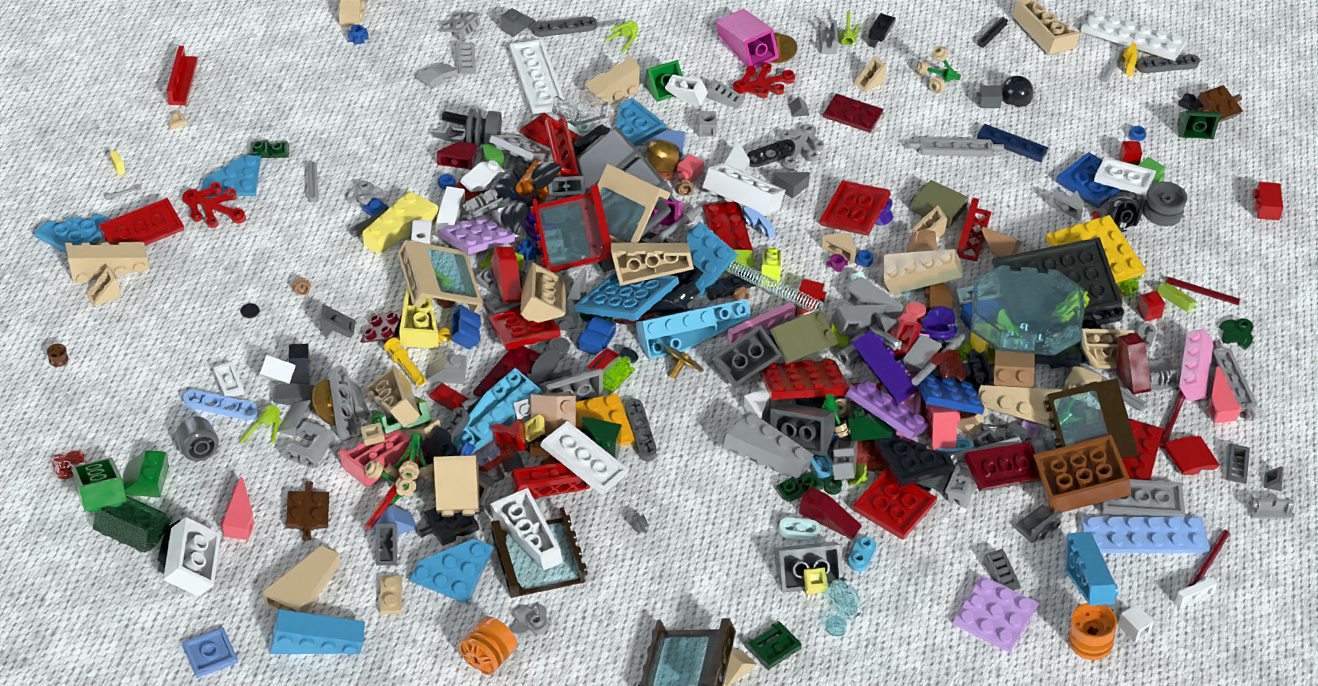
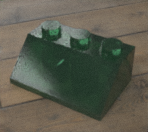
M127 495V501L122 502V505L118 507H101V510L95 512L93 530L144 553L157 546L173 517Z

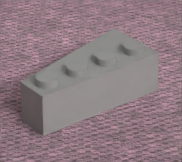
M748 411L726 434L722 447L728 451L731 449L738 452V455L746 458L748 456L755 459L762 466H771L774 468V471L785 476H794L795 479L801 477L810 468L814 456L751 411Z

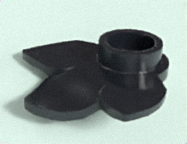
M436 428L435 438L420 442L422 450L428 454L425 457L427 465L431 463L434 465V457H446V450H451V453L447 456H457V448L452 443L451 434L443 428Z

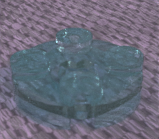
M840 577L832 581L831 586L827 588V592L837 606L835 609L841 618L845 617L848 620H852L861 614L857 609L861 607L860 599L852 584L847 585L844 582L847 579Z

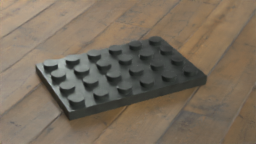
M1100 237L992 259V265L1011 323L1016 328L1060 319L1051 315L1060 304L1069 298V294L1075 290L1087 291L1088 294L1086 296L1090 299L1088 301L1089 304L1080 313L1120 307L1123 304Z

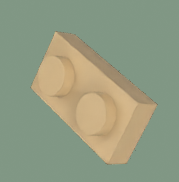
M381 576L380 615L402 614V576Z

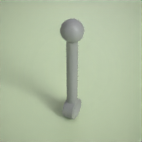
M137 184L133 188L127 190H123L113 194L107 193L105 195V199L111 200L112 197L126 194L135 190L139 191L142 187L141 185Z

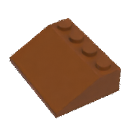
M1112 435L1033 455L1050 511L1053 513L1058 510L1066 512L1131 495L1130 479Z

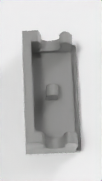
M832 20L831 26L828 28L825 27V21H823L819 31L820 54H837V20Z
M957 463L946 488L949 503L953 504L954 499L960 501V507L966 509L976 487L967 463Z

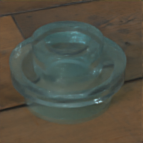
M833 616L827 621L826 630L832 636H842L847 631V623L844 618Z

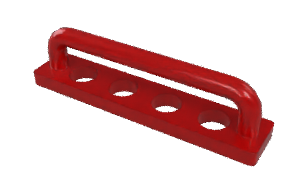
M563 117L558 121L553 118H547L545 120V127L553 162L563 166L560 171L562 177L579 176L580 173L567 120Z

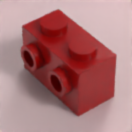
M1259 181L1257 188L1253 190V199H1255L1254 211H1257L1258 219L1279 221L1284 208L1281 184Z

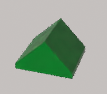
M678 60L646 69L645 86L657 102L675 97L665 87L672 75L683 76Z

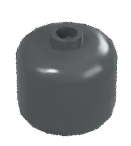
M198 416L190 417L177 427L175 439L187 459L199 462L210 458L216 453L219 447V438L207 419Z

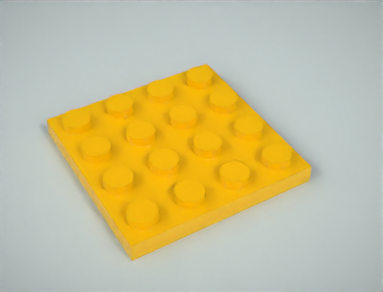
M1110 215L1048 233L1045 237L1050 247L1100 237L1116 283L1146 273V268Z

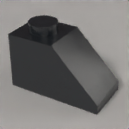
M289 344V363L296 365L290 383L310 384L309 344Z

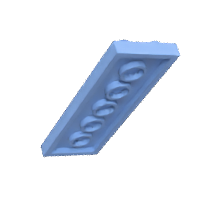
M1081 517L1080 520L1082 531L1092 533L1101 553H1209L1210 551L1202 517Z

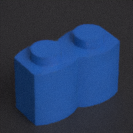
M463 305L456 308L451 316L450 340L469 350L477 346L480 342V315Z
M597 316L591 321L589 320L585 331L581 332L578 337L579 350L596 356L600 351L607 348L616 333V323Z

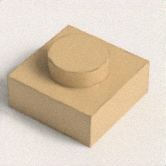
M380 423L360 427L365 446L385 441Z

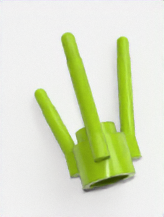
M847 11V29H844L841 35L837 29L838 42H842L843 45H853L857 42L856 37L859 24L856 25L854 32L850 29V11Z
M632 20L611 28L610 31L621 30L605 38L607 41L620 34L624 37H631L623 47L622 53L638 37V25Z
M267 405L258 420L245 433L239 443H243L261 422L268 426L274 424L271 443H275L278 427L281 422L279 418L280 410L274 405Z

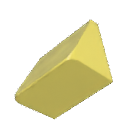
M825 568L804 570L806 594L827 592L828 582Z

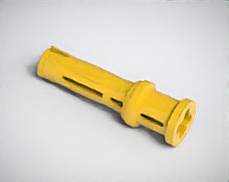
M389 339L384 344V350L391 354L392 360L403 368L416 387L425 384L427 379L411 361L408 351L402 348L399 339Z

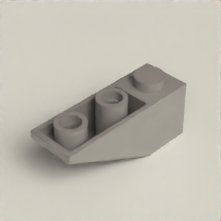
M860 277L846 288L845 300L852 305L886 304L887 307L883 315L894 318L903 315L904 305L863 277Z
M886 304L837 306L831 321L840 335H857L870 325L872 326L877 323L875 313L884 314L887 306Z

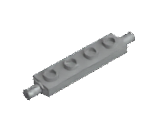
M921 138L920 142L909 141V149H919L922 155L991 157L993 151L1003 152L1004 144H993L991 140Z
M1215 339L1213 341L1215 350L1212 351V359L1216 367L1220 366L1223 374L1226 375L1227 382L1230 388L1233 389L1234 397L1241 406V412L1246 413L1249 421L1251 419L1254 421L1257 418L1254 413L1257 403L1231 348H1224L1220 339Z

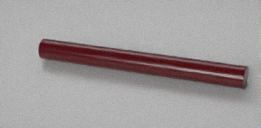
M1168 277L1166 281L1170 285L1235 305H1239L1240 298Z
M1182 391L1178 393L1162 433L1159 447L1165 449L1163 445L1168 442L1185 400Z
M1223 530L1190 581L1189 587L1202 580L1228 539L1229 531Z

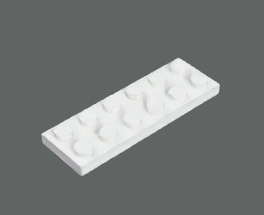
M1094 11L1081 29L1083 33L1128 47L1134 42L1138 50L1173 61L1177 59L1187 44V39L1181 36L1152 29L1149 26L1139 25L1133 21H1126L1099 11Z
M543 39L510 44V51L532 115L566 110V102Z

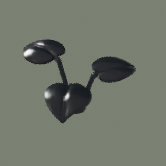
M543 162L535 167L531 174V178L534 180L532 187L535 196L526 195L523 197L513 189L517 185L518 180L511 174L501 175L494 180L490 189L497 191V199L503 198L505 200L513 192L523 201V203L516 202L514 205H508L502 211L501 222L507 230L514 234L517 233L519 227L527 218L528 213L531 212V207L534 206L532 199H536L537 203L541 204L538 201L540 197L536 187L538 189L547 187L563 167L561 164Z

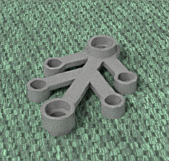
M805 124L799 130L792 132L789 130L781 131V140H777L775 143L785 139L800 137L797 140H793L795 143V153L792 156L785 157L782 163L783 169L787 171L796 169V159L802 149L808 161H817L818 153L816 151L823 150L824 142L818 140L815 136L817 129L813 125ZM807 139H809L813 144L814 150H811V148L807 144Z

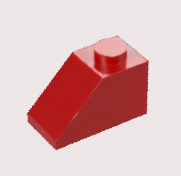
M803 278L799 288L800 292H798L795 301L797 300L795 302V316L810 312L798 306L802 303L803 306L806 304V307L809 306V309L812 307V310H814L817 302H825L827 292H824V283ZM803 294H806V295L803 296V298H802V300H801V302H800V304H799L798 302L800 301L802 295H803Z

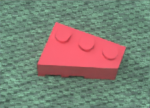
M922 396L921 408L923 418L930 425L931 431H928V436L932 438V450H936L938 447L944 449L956 448L957 423H960L959 411L926 404Z
M397 430L385 434L384 442L367 446L362 442L357 444V448L352 450H340L339 455L342 467L365 487H369L383 477L379 476L377 479L368 478L365 472L368 462L379 460L380 464L384 467H387L389 463L394 465L409 442L412 441L410 437Z

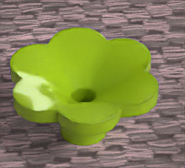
M857 464L855 478L848 480L849 485L867 482L868 477L865 476L867 466L865 464Z

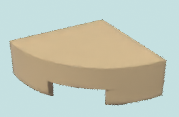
M180 111L174 113L169 121L171 130L187 124V120Z

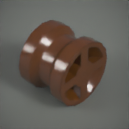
M57 343L48 347L47 356L50 365L61 367L68 362L67 349L63 344Z

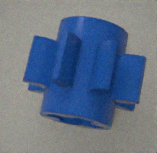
M353 25L351 30L347 31L349 42H353L356 45L364 44L365 40L369 39L367 28H364L362 25Z
M526 239L522 241V245H518V253L523 255L527 262L529 260H536V255H541L538 242L536 243L532 239Z

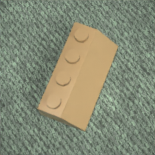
M532 263L522 279L521 315L525 319L533 320L537 323L564 316L566 313V278Z

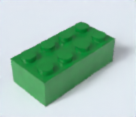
M112 457L71 467L76 491L84 512H97L101 510V507L105 506L118 507L122 505V502L127 501L122 477Z

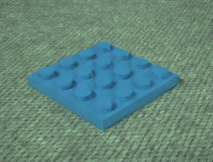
M615 271L574 306L576 312L636 321L679 284L678 276L666 275L620 286L617 272Z

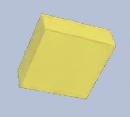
M117 150L110 152L115 171L118 175L124 174L123 160Z
M540 414L524 423L525 439L529 442L545 433L544 417Z

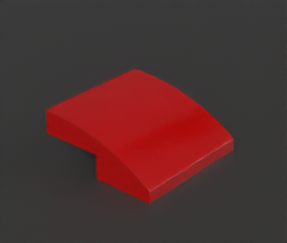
M1201 436L1183 437L1166 442L1163 445L1182 475H1195L1201 470L1217 469L1220 465Z

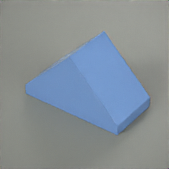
M391 505L377 521V523H397L398 534L417 529L411 512ZM375 524V526L373 527V530H374L375 535H376V524Z

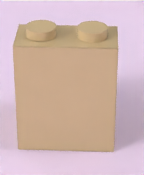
M476 455L434 457L436 510L438 514L441 513V516L444 517L454 516V513L472 516L475 515V512H479V466Z

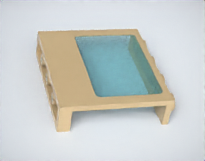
M607 164L598 187L610 239L613 240L612 243H639L659 196L668 200L670 192Z
M405 240L398 255L413 306L421 307L426 297L467 303L469 309L476 313L481 309L483 300L472 272L470 260L465 252L458 249Z

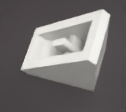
M266 355L258 377L289 384L296 365Z
M764 388L744 396L743 407L746 412L751 411L762 420L771 402L767 389Z

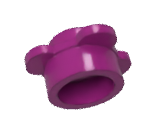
M833 254L830 261L826 262L827 267H831L837 272H841L843 267L848 265V261L841 254Z

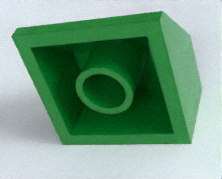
M146 450L128 462L123 479L125 495L161 497L169 469L167 452Z

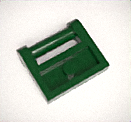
M776 621L772 624L771 628L754 639L745 641L744 647L770 670L799 651L802 643L780 621ZM776 634L779 635L778 637L774 638L773 640H771V641L768 642L767 644L763 645L762 647H759L760 644H762L763 642L767 641L768 639H770V638L773 637L774 635H776Z

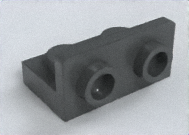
M1042 504L1016 523L1014 528L1033 543L1037 539H1044L1049 530H1056L1060 526L1063 512L1058 510L1053 513Z

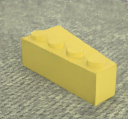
M408 191L363 231L364 246L378 254L397 244L403 238L411 236L413 220H432L435 223L439 213L438 205Z
M408 286L406 287L399 330L401 346L439 349L438 329L431 297H426L421 307L413 306Z

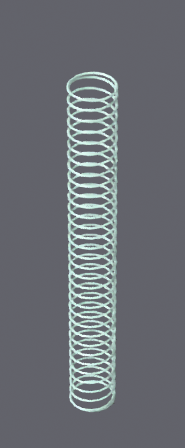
M732 262L725 271L742 278V273L746 266L738 262V267L733 272L735 266ZM762 275L759 278L758 285L756 283V280L754 281L756 286L760 287L759 282L762 278ZM767 276V279L763 285V289L768 290L771 293L776 292L777 296L783 298V296H780V291L783 285L785 284L782 283V286L780 287L779 292L777 293V289L779 288L780 282L776 280V283L773 289L771 290V287L775 280L774 278L770 277L767 287H765V284L767 283V280L769 278ZM771 279H773V282L771 283V286L768 289V285L770 284ZM777 282H779V284H778L776 290L774 291V288H775ZM803 294V295H802L800 301L798 302L799 304H800V302H801L803 296L806 295V294ZM822 301L817 302V304H816V306H815V308H814V312L816 311V308H817V306H818L819 303H820V306H821V303H822V307H823V302H822ZM805 304V305H804V306H805L804 309L810 311L809 306L806 307V304Z

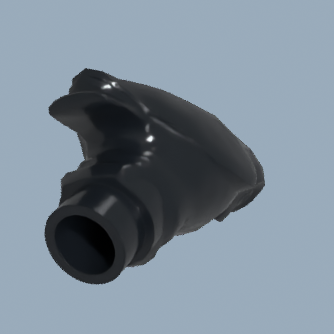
M693 280L687 284L682 283L677 288L668 292L645 313L663 316L692 310L694 308H689L687 304L694 300L695 296L701 292Z

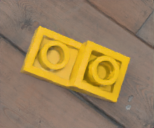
M1134 42L1130 44L1129 48H1125L1123 57H1125L1124 63H1126L1124 68L1127 69L1126 75L1128 76L1133 75L1138 56L1137 46Z

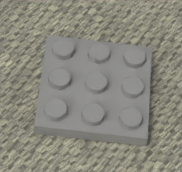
M491 135L489 142L496 144V148L501 150L507 149L511 155L524 157L523 160L527 162L553 161L549 147L522 135Z

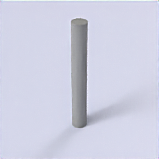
M1123 50L1118 51L1102 76L1101 81L1107 83L1123 57Z

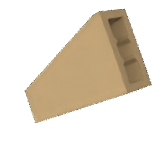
M323 546L317 548L263 592L264 605L276 610L307 613L341 565L340 554L332 548L328 549Z

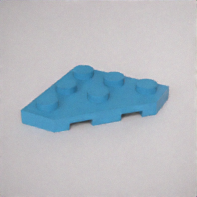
M634 98L619 104L617 128L622 131L635 147L666 130V124Z
M243 155L203 179L201 190L210 188L212 183L218 182L222 187V192L217 195L211 194L208 196L225 194V191L229 188H234L237 196H256L261 156Z
M96 214L93 215V218L87 219L74 217L67 218L65 222L55 223V220L47 221L34 232L35 238L67 253L65 243H72V245L90 243V245H95L104 237L99 229V224L112 219Z
M699 221L687 235V243L689 244L693 264L703 272V275L695 283L701 292L699 295L702 296L707 291V288H710L737 258L738 254Z
M477 539L466 541L418 561L410 581L468 604L494 547Z

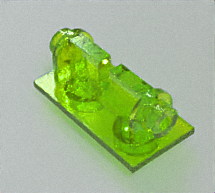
M1142 275L1120 282L1119 287L1123 292V296H1126V294L1131 295V298L1134 299L1135 292L1139 290L1138 280L1142 279Z
M621 357L612 369L603 376L604 389L613 393L635 371V368L630 366L631 359L629 357Z

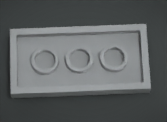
M1130 479L1131 495L1101 502L1103 514L1185 517L1182 482Z

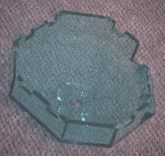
M1001 265L974 279L971 331L999 351L1056 355L1082 341L1084 288L1057 270L1049 269L1048 274L1037 273V268L1021 267V271H1011L1010 266Z

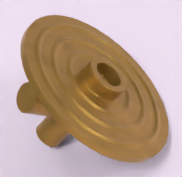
M775 32L774 36L779 58L770 63L789 61L797 53V43L792 37Z
M664 345V348L675 356L671 358V363L674 367L669 376L676 379L685 364L698 371H704L687 353Z
M323 380L317 383L313 389V411L327 424L336 426L330 381ZM339 390L340 395L344 398L342 391ZM342 408V412H343V414L346 416V412H345V410Z

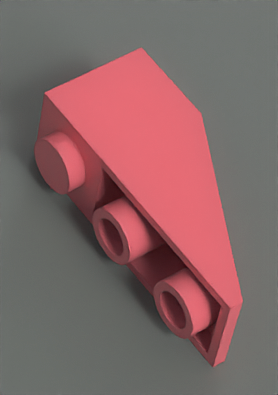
M1220 366L1216 368L1208 404V411L1214 424L1237 421L1238 415L1241 412V406L1236 401L1233 389L1230 388L1227 377L1223 374Z
M240 477L238 484L233 487V498L227 503V514L225 517H222L220 527L223 529L224 537L249 540L254 527V519L244 479Z

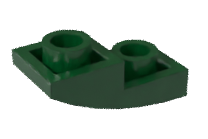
M268 139L251 142L250 155L261 156V158H289L288 141L270 144Z
M813 471L806 473L798 479L792 476L776 485L786 502L803 497L810 486L818 490L823 489L821 482Z

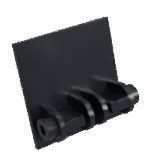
M975 349L969 350L967 357L973 377L963 378L962 381L971 383L975 390H977L981 385H986L993 381V376L986 352L979 353Z

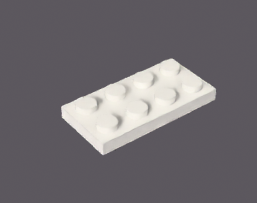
M568 421L541 443L542 448L601 495L624 478L629 471L628 468Z

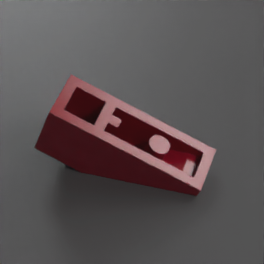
M812 486L809 487L800 500L799 514L853 540L862 527L833 498Z

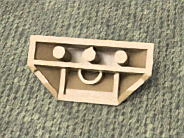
M1080 329L1078 337L1082 354L1094 369H1117L1119 336L1134 333V330Z

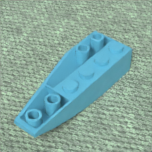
M748 299L639 320L635 321L638 340L648 359L671 354L664 348V345L673 347L680 352L687 351L751 318Z
M514 368L485 393L469 414V423L453 442L457 448V454L464 441L476 447L470 456L478 454L496 442L490 427L495 423L508 427L517 421L513 402L530 398V394L542 393V390L519 370ZM447 450L445 455H449L451 450Z

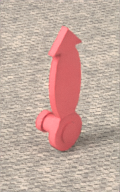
M912 302L906 305V313L898 317V325L892 328L891 333L888 334L896 338L902 322L921 323V317L926 313V306L924 304Z

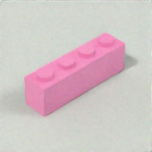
M1205 328L1186 333L1179 387L1188 401L1207 398L1213 342Z

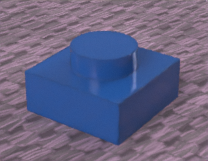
M374 198L367 205L362 206V209L372 217L388 209V206Z

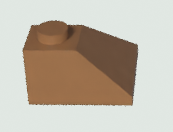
M985 227L982 228L992 254L997 255L996 258L1013 255L1022 244V241Z

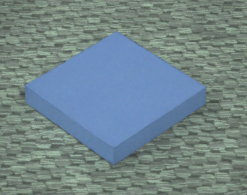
M224 627L182 642L196 678L239 663Z

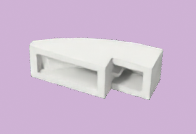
M446 187L433 238L441 239L438 237L439 229L445 228L447 225L458 224L460 212L465 201L464 189Z

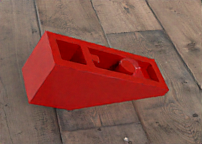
M506 246L495 247L490 264L503 302H521L518 261L514 248Z

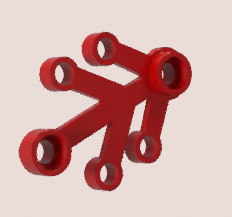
M765 62L762 64L761 72L756 79L749 82L751 77L756 75V68L748 66L742 80L733 83V90L739 94L746 92L755 94L760 98H767L769 91L782 95L784 93V85L776 84L774 86L771 83L782 81L786 84H791L795 81V74L792 70H785L782 75L765 78L772 68L770 63Z
M214 182L210 185V188L201 191L196 189L185 191L182 200L191 207V218L194 222H200L203 219V215L198 209L197 204L204 206L207 216L206 223L210 228H215L219 224L213 210L230 216L232 222L241 224L246 221V215L242 209H231L218 204L228 200H235L237 198L236 190L229 188L225 191V194L210 199L203 198L222 192L220 183Z

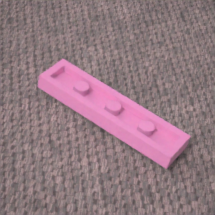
M791 302L728 329L727 341L732 344L759 325L766 331L778 326L784 318L793 320L796 306Z

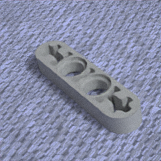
M338 365L329 371V381L337 434L342 440L347 441L356 436L357 428L348 371L345 367ZM339 390L342 391L344 398L340 395ZM342 408L345 410L346 416L343 414Z

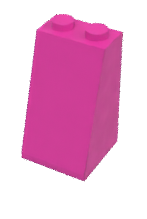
M744 8L715 21L718 35L747 67L754 66L758 68L765 62L769 63L779 58L773 28Z

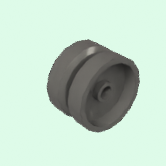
M1162 181L1154 183L1148 190L1147 199L1143 207L1145 217L1150 222L1159 226L1176 225L1183 217L1184 208L1187 203V193L1182 187L1172 182Z

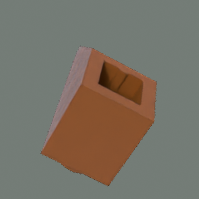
M944 282L925 288L924 297L928 298V300H925L926 312L929 313L932 308L937 306H944L953 310V295Z

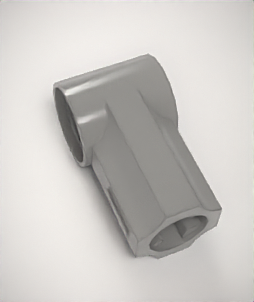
M862 333L855 335L849 345L837 352V358L842 364L849 366L860 358L852 343L863 336Z

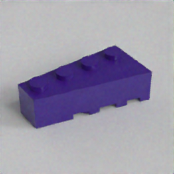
M870 330L852 344L862 361L875 374L879 382L884 384L885 389L898 403H902L917 392L915 385L912 384L914 377L910 373L906 374L904 372L905 366L900 360L896 361L893 358L895 354L890 347H884L883 344L885 342L879 334L875 335Z

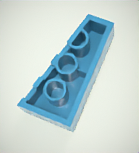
M1067 533L1065 570L1069 578L1090 606L1115 604L1118 586L1112 578L1092 533Z
M278 609L272 631L270 654H360L364 643L365 621Z

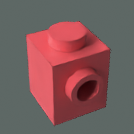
M689 154L683 161L677 164V177L681 181L688 179L693 183L704 173V161Z

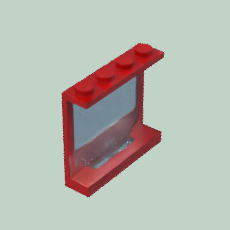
M598 184L591 186L592 192L547 203L538 204L536 199H532L534 206L531 207L533 218L536 217L537 223H534L536 234H540L541 240H538L540 251L544 252V257H541L543 268L547 267L549 271L554 273L613 259L611 240Z

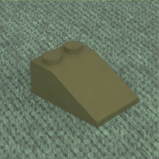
M822 310L806 314L770 329L786 364L820 355L838 344Z

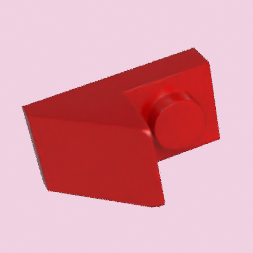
M518 419L509 427L498 423L490 427L497 444L522 452L526 449L525 428L521 419Z

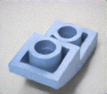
M747 206L743 208L745 213L743 218L748 226L751 225L754 229L759 228L763 235L766 234L769 239L776 237L774 226L766 217Z

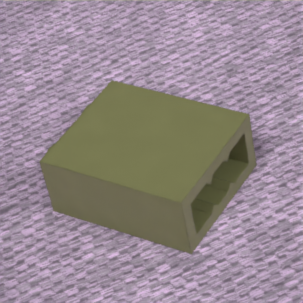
M930 180L921 187L917 195L913 196L911 211L925 217L938 205L947 217L946 228L949 229L965 211L968 197Z

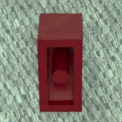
M457 142L438 150L437 165L472 170L477 157V144Z

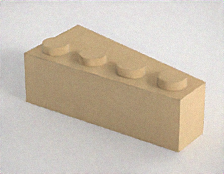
M1035 0L1016 1L1012 17L1048 55L1064 52L1076 47L1080 32L1069 29L1070 25L1066 22L1062 24L1057 20L1056 15L1046 12V8Z
M102 242L101 245H90V243L72 245V243H65L74 284L98 279L107 267H111L116 276L149 270L144 242H119L118 245H111L109 242Z
M955 249L884 254V282L891 294H898L962 278V263Z
M396 366L364 388L376 404L403 427L413 424L420 416L410 383Z

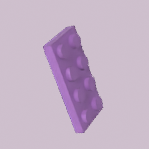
M864 381L850 388L846 394L847 397L909 439L926 431L929 423L921 415L914 414L906 405L896 402L892 399L891 395L881 392L871 382Z

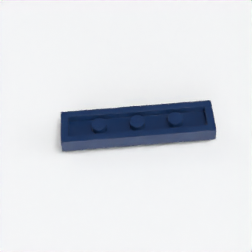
M987 124L983 125L977 135V139L991 140L993 144H1004V149L1041 163L1049 150L1047 146Z

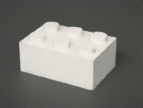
M187 517L171 528L163 580L195 595H202L214 586L221 534Z

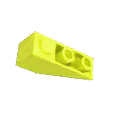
M776 247L763 248L761 273L765 274L766 277L763 279L762 286L768 276L769 278L765 284V287H767L770 277L780 282L781 250H778Z

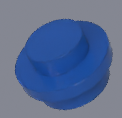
M1133 126L1129 131V137L1135 141H1143L1146 138L1145 129L1142 126Z
M443 174L438 180V186L443 190H446L447 186L455 187L456 180L451 174Z
M861 250L856 254L855 261L861 266L868 267L873 263V255L868 250Z

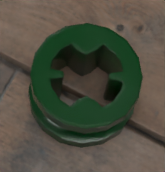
M828 476L824 480L823 487L825 492L831 495L838 494L842 487L841 479L835 480L834 476Z

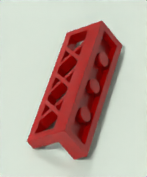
M182 45L178 47L166 90L169 105H187L198 63V57L185 55V48Z
M972 198L957 248L959 258L974 262L978 261L984 241V234L982 230L975 232L972 227L979 225L981 228H987L992 211L979 209V199ZM976 213L987 215V217L979 220L976 217ZM976 237L979 242L972 244L969 239ZM972 249L976 254L971 256L964 253Z
M562 463L514 469L511 474L516 485L514 493L528 488L533 498L578 492L590 488V485L586 482L578 484L584 480Z

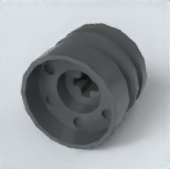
M470 109L465 126L466 143H473L475 138V144L478 147L482 139H484L485 144H492L489 142L491 135H501L502 113L499 111H488L487 117L484 118L483 110H479L477 115L476 109Z

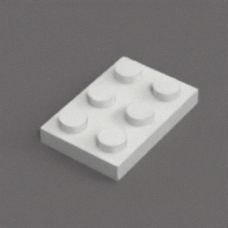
M1104 157L1095 175L1094 182L1146 196L1155 178L1156 171Z

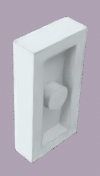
M233 362L213 367L214 374L224 396L233 398L244 394V388Z
M1212 577L1207 580H1200L1193 586L1183 587L1177 593L1175 604L1180 609L1214 594L1218 583Z

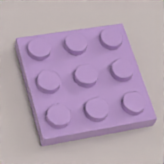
M483 216L471 221H462L457 225H447L445 228L438 230L439 238L468 255L515 241V234Z
M982 575L954 619L953 625L1011 653L1036 612L1039 603Z

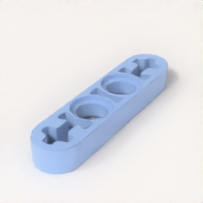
M188 390L183 396L184 404L189 408L243 420H253L258 416L257 405L253 402L199 390ZM210 401L216 402L213 406L206 405ZM229 405L235 406L232 410L225 409Z

